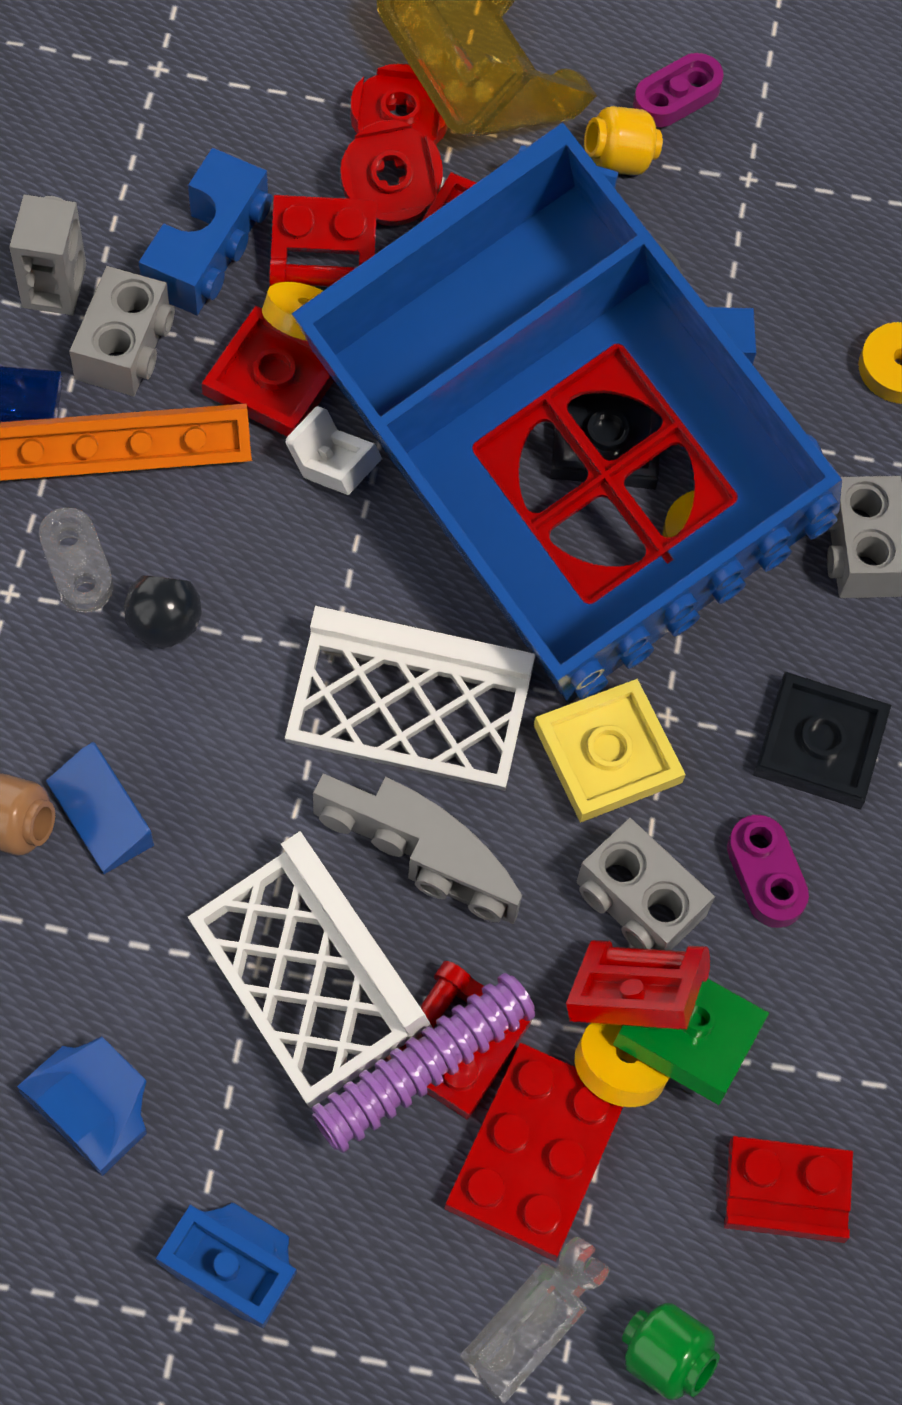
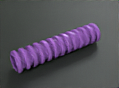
M507 973L501 974L497 977L498 984L496 986L489 983L482 988V996L479 997L473 994L468 997V1005L465 1008L461 1005L455 1006L452 1009V1017L441 1016L436 1020L437 1027L435 1029L429 1026L421 1030L422 1038L417 1040L412 1037L406 1041L407 1048L401 1051L399 1048L391 1051V1059L388 1062L383 1059L378 1060L375 1063V1071L370 1073L368 1070H364L359 1074L360 1081L354 1084L352 1081H348L343 1085L345 1092L340 1095L336 1092L328 1095L329 1103L325 1106H322L320 1103L312 1107V1117L328 1143L335 1150L338 1149L341 1153H344L349 1149L348 1142L354 1138L356 1141H361L365 1138L364 1130L368 1127L372 1130L378 1129L381 1126L380 1119L385 1116L388 1119H392L397 1115L395 1108L399 1105L407 1108L412 1104V1096L415 1094L419 1097L428 1093L426 1086L430 1083L434 1086L440 1085L443 1082V1074L447 1072L450 1075H454L459 1071L458 1064L460 1062L469 1064L474 1061V1052L478 1051L482 1054L488 1051V1042L491 1040L496 1043L502 1041L505 1038V1030L508 1029L514 1032L520 1028L519 1020L530 1021L535 1017V1007L521 983L512 975L510 976Z

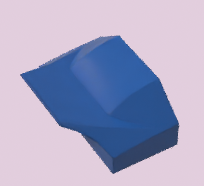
M102 1036L76 1048L62 1046L17 1086L20 1094L101 1176H104L147 1134L141 1116L142 1098L147 1081Z
M235 1203L207 1212L189 1205L156 1257L157 1264L181 1282L237 1317L263 1329L297 1273V1269L289 1263V1236Z

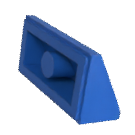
M94 742L83 747L46 780L51 792L103 874L108 873L154 846L150 828Z

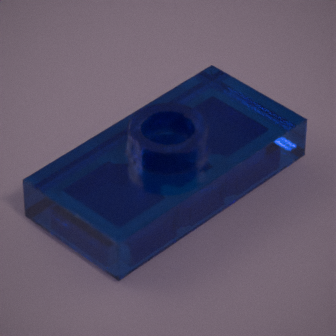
M0 366V422L57 418L63 384L61 371Z

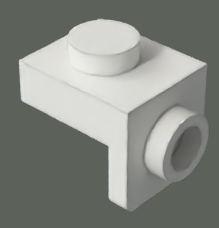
M319 406L315 407L286 438V445L303 478L349 495L382 459L374 443L337 430L328 410Z

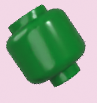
M672 1303L661 1304L650 1313L643 1309L638 1311L628 1323L622 1336V1341L628 1345L625 1356L626 1369L633 1376L669 1400H677L686 1394L691 1397L697 1396L709 1382L720 1359V1355L714 1351V1333L707 1326Z

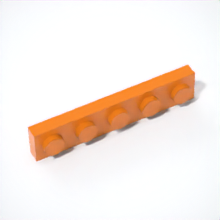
M247 404L0 422V481L252 461Z

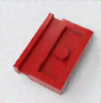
M733 1136L729 1142L726 1186L727 1206L724 1228L845 1243L850 1238L848 1220L849 1212L851 1211L853 1151Z

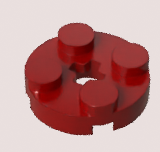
M389 64L377 68V75L370 77L365 82L363 77L356 84L351 96L350 119L356 133L374 122L400 120L411 124V128L420 131L424 136L427 135L437 147V143L445 136L448 130L451 102L444 86L442 92L440 87L433 82V75L425 69L409 64ZM396 105H405L407 113L410 114L397 116L390 111H395Z
M381 120L362 128L355 135V139L348 145L341 160L340 179L345 197L347 199L377 200L376 223L385 226L404 225L420 218L428 211L436 198L443 177L442 160L435 143L427 135L424 136L420 131L411 128V124L400 120ZM393 161L396 168L405 169L406 175L399 178L398 185L390 186L387 180H380L377 173L384 171V162Z

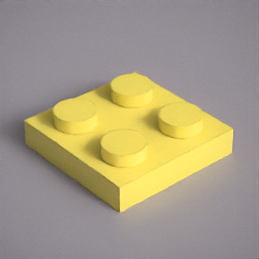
M638 679L535 717L534 728L580 823L683 783L686 774Z

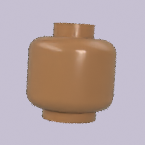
M0 774V851L15 856L25 855L37 846L43 845L51 835L55 823V808L53 803L50 802L45 788L36 782L7 774Z

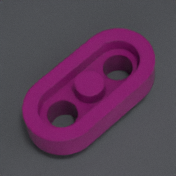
M691 53L685 55L639 82L635 91L633 108L646 110L653 117L656 127L669 126L718 97L724 77L723 68L715 58L707 54ZM691 84H698L701 87H695Z
M750 815L741 819L731 832L727 843V852L749 909L753 916L766 926L773 928L790 926L801 917L806 908L809 891L786 833L777 821L768 816ZM750 836H763L769 846L765 848L754 846L750 841ZM774 886L785 888L790 898L787 900L775 898L771 893V888Z

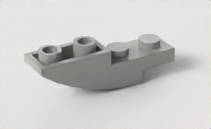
M322 774L313 792V813L319 816V820L326 827L343 834H349L351 831L368 837L372 839L371 842L375 847L389 855L400 857L405 853L411 856L408 879L414 881L415 886L423 893L437 899H446L449 896L468 905V909L473 914L486 921L500 922L502 919L514 924L518 916L522 894L507 870L488 847L465 825L421 794L388 777L384 778L375 796L326 774Z

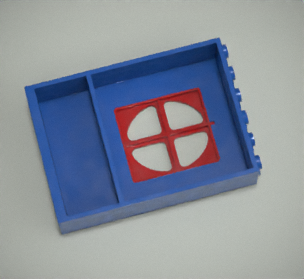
M563 122L292 313L316 357L531 653L535 654V659L567 703H570L577 697L582 700L600 692L609 682L606 676L623 664L627 669H630L644 661L654 651L652 646L654 642L669 632L672 636L685 632L699 620L700 615L698 611L715 599L719 604L727 602L746 586L744 582L746 577L761 567L765 572L774 569L792 553L789 548L806 535L811 540L819 537L838 520L835 514L840 510L842 478ZM584 394H615L633 399L649 407L660 415L663 423L656 432L622 456L609 461L600 455L570 415L567 407L571 400ZM547 421L555 426L588 471V477L581 485L544 511L533 513L525 506L521 493L519 478L520 459L530 431L537 424ZM680 445L688 452L692 464L695 481L694 500L684 528L677 535L667 538L658 532L625 488L624 482L630 474L670 446ZM599 497H605L612 502L644 545L646 554L640 561L632 565H596L577 559L562 551L552 543L550 534L555 527Z

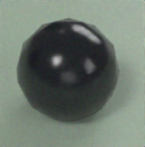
M142 575L129 587L124 602L125 622L135 637L144 643L157 648L172 647L184 642L196 631L202 614L200 595L191 581Z

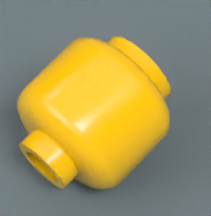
M616 106L606 107L601 110L597 117L591 118L586 127L584 138L585 151L597 166L619 172L618 174L640 175L649 168L652 160H656L659 157L663 144L662 133L659 129H656L653 117L646 110Z

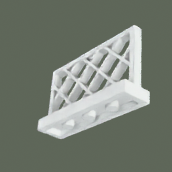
M315 606L310 625L311 635L285 735L286 743L503 791L506 790L533 671L534 653ZM320 650L344 655L353 671L326 687L315 670ZM354 657L369 660V662L359 666ZM383 664L397 666L408 683L381 699L366 674ZM410 670H415L424 673L418 676L417 678H414ZM437 676L451 678L462 693V696L436 711L420 686ZM359 679L374 704L347 720L332 695ZM313 680L319 692L309 697ZM464 681L479 685L469 690ZM491 688L515 692L512 710L492 723L475 699ZM414 691L429 716L402 732L387 706ZM323 700H326L341 723L323 735L300 731L305 711ZM468 703L484 728L457 744L443 723L442 718ZM380 711L395 737L378 747L362 744L353 727ZM435 724L450 749L432 760L418 757L408 739ZM508 724L505 741L503 742L497 730ZM346 732L352 742L336 738ZM490 736L501 753L497 774L473 769L463 751L485 737ZM401 744L407 754L391 751V749ZM456 756L462 766L445 762Z
M301 831L281 843L285 850L284 853L188 916V919L306 1104L312 1108L317 1103L326 1099L328 1095L342 1088L348 1081L358 1077L361 1072L370 1069L378 1060L389 1056L391 1051L405 1045L408 1039L414 1037L419 1040L422 1038L421 1030L429 1026L432 1029L433 1027ZM286 873L294 885L289 908L260 905L265 887ZM250 897L249 903L243 902ZM302 899L311 912L300 911ZM228 911L246 914L239 942L216 939L208 925ZM257 916L285 920L279 948L251 944ZM297 922L321 925L324 933L319 954L290 950ZM332 943L342 958L330 956ZM225 951L236 953L233 964ZM247 955L276 959L269 988L244 983L242 975ZM287 961L316 965L309 994L280 990ZM327 967L352 971L355 978L349 1000L320 996ZM363 989L373 1004L360 1002ZM254 997L266 999L263 1011ZM277 1000L306 1005L299 1035L275 1031L271 1025ZM317 1007L347 1011L340 1041L310 1037ZM358 1013L382 1017L392 1031L372 1046L351 1043ZM284 1043L296 1045L294 1057L291 1056ZM307 1047L337 1052L332 1073L311 1086L302 1073ZM348 1054L357 1055L346 1063Z

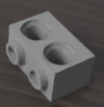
M23 195L9 247L22 308L73 316L86 268L77 203L65 201L55 196L37 197Z
M106 266L69 351L75 380L135 397L142 378L149 379L153 373L157 359V349L155 346L160 335L166 337L173 324L175 308L169 305L166 282ZM132 310H141L137 313H128ZM114 352H123V353H124V354L119 355V356H110V355H109V354L114 353Z
M901 476L841 477L840 510L835 514L838 518L837 522L829 529L832 546H829L827 552L828 575L830 578L837 579L839 598L902 597ZM853 510L864 511L870 517H862ZM859 557L870 558L877 565H868L862 562Z
M631 818L624 822L582 862L576 882L580 886L579 891L584 900L599 913L607 911L623 926L621 931L626 940L634 948L672 950L707 916L715 898L707 888ZM613 865L623 866L632 873L634 879L628 882L616 881L608 875L606 868ZM656 904L665 905L673 911L676 919L671 922L658 921L651 916L648 907Z

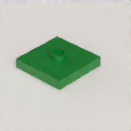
M707 979L706 982L701 984L687 1030L623 1025L613 1045L713 1103L720 1105L769 1012L716 982Z

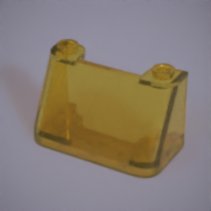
M377 0V11L381 20L443 120L455 133L475 138L574 119L597 97L586 78L580 72L565 68L549 75L534 68L502 18L515 0Z

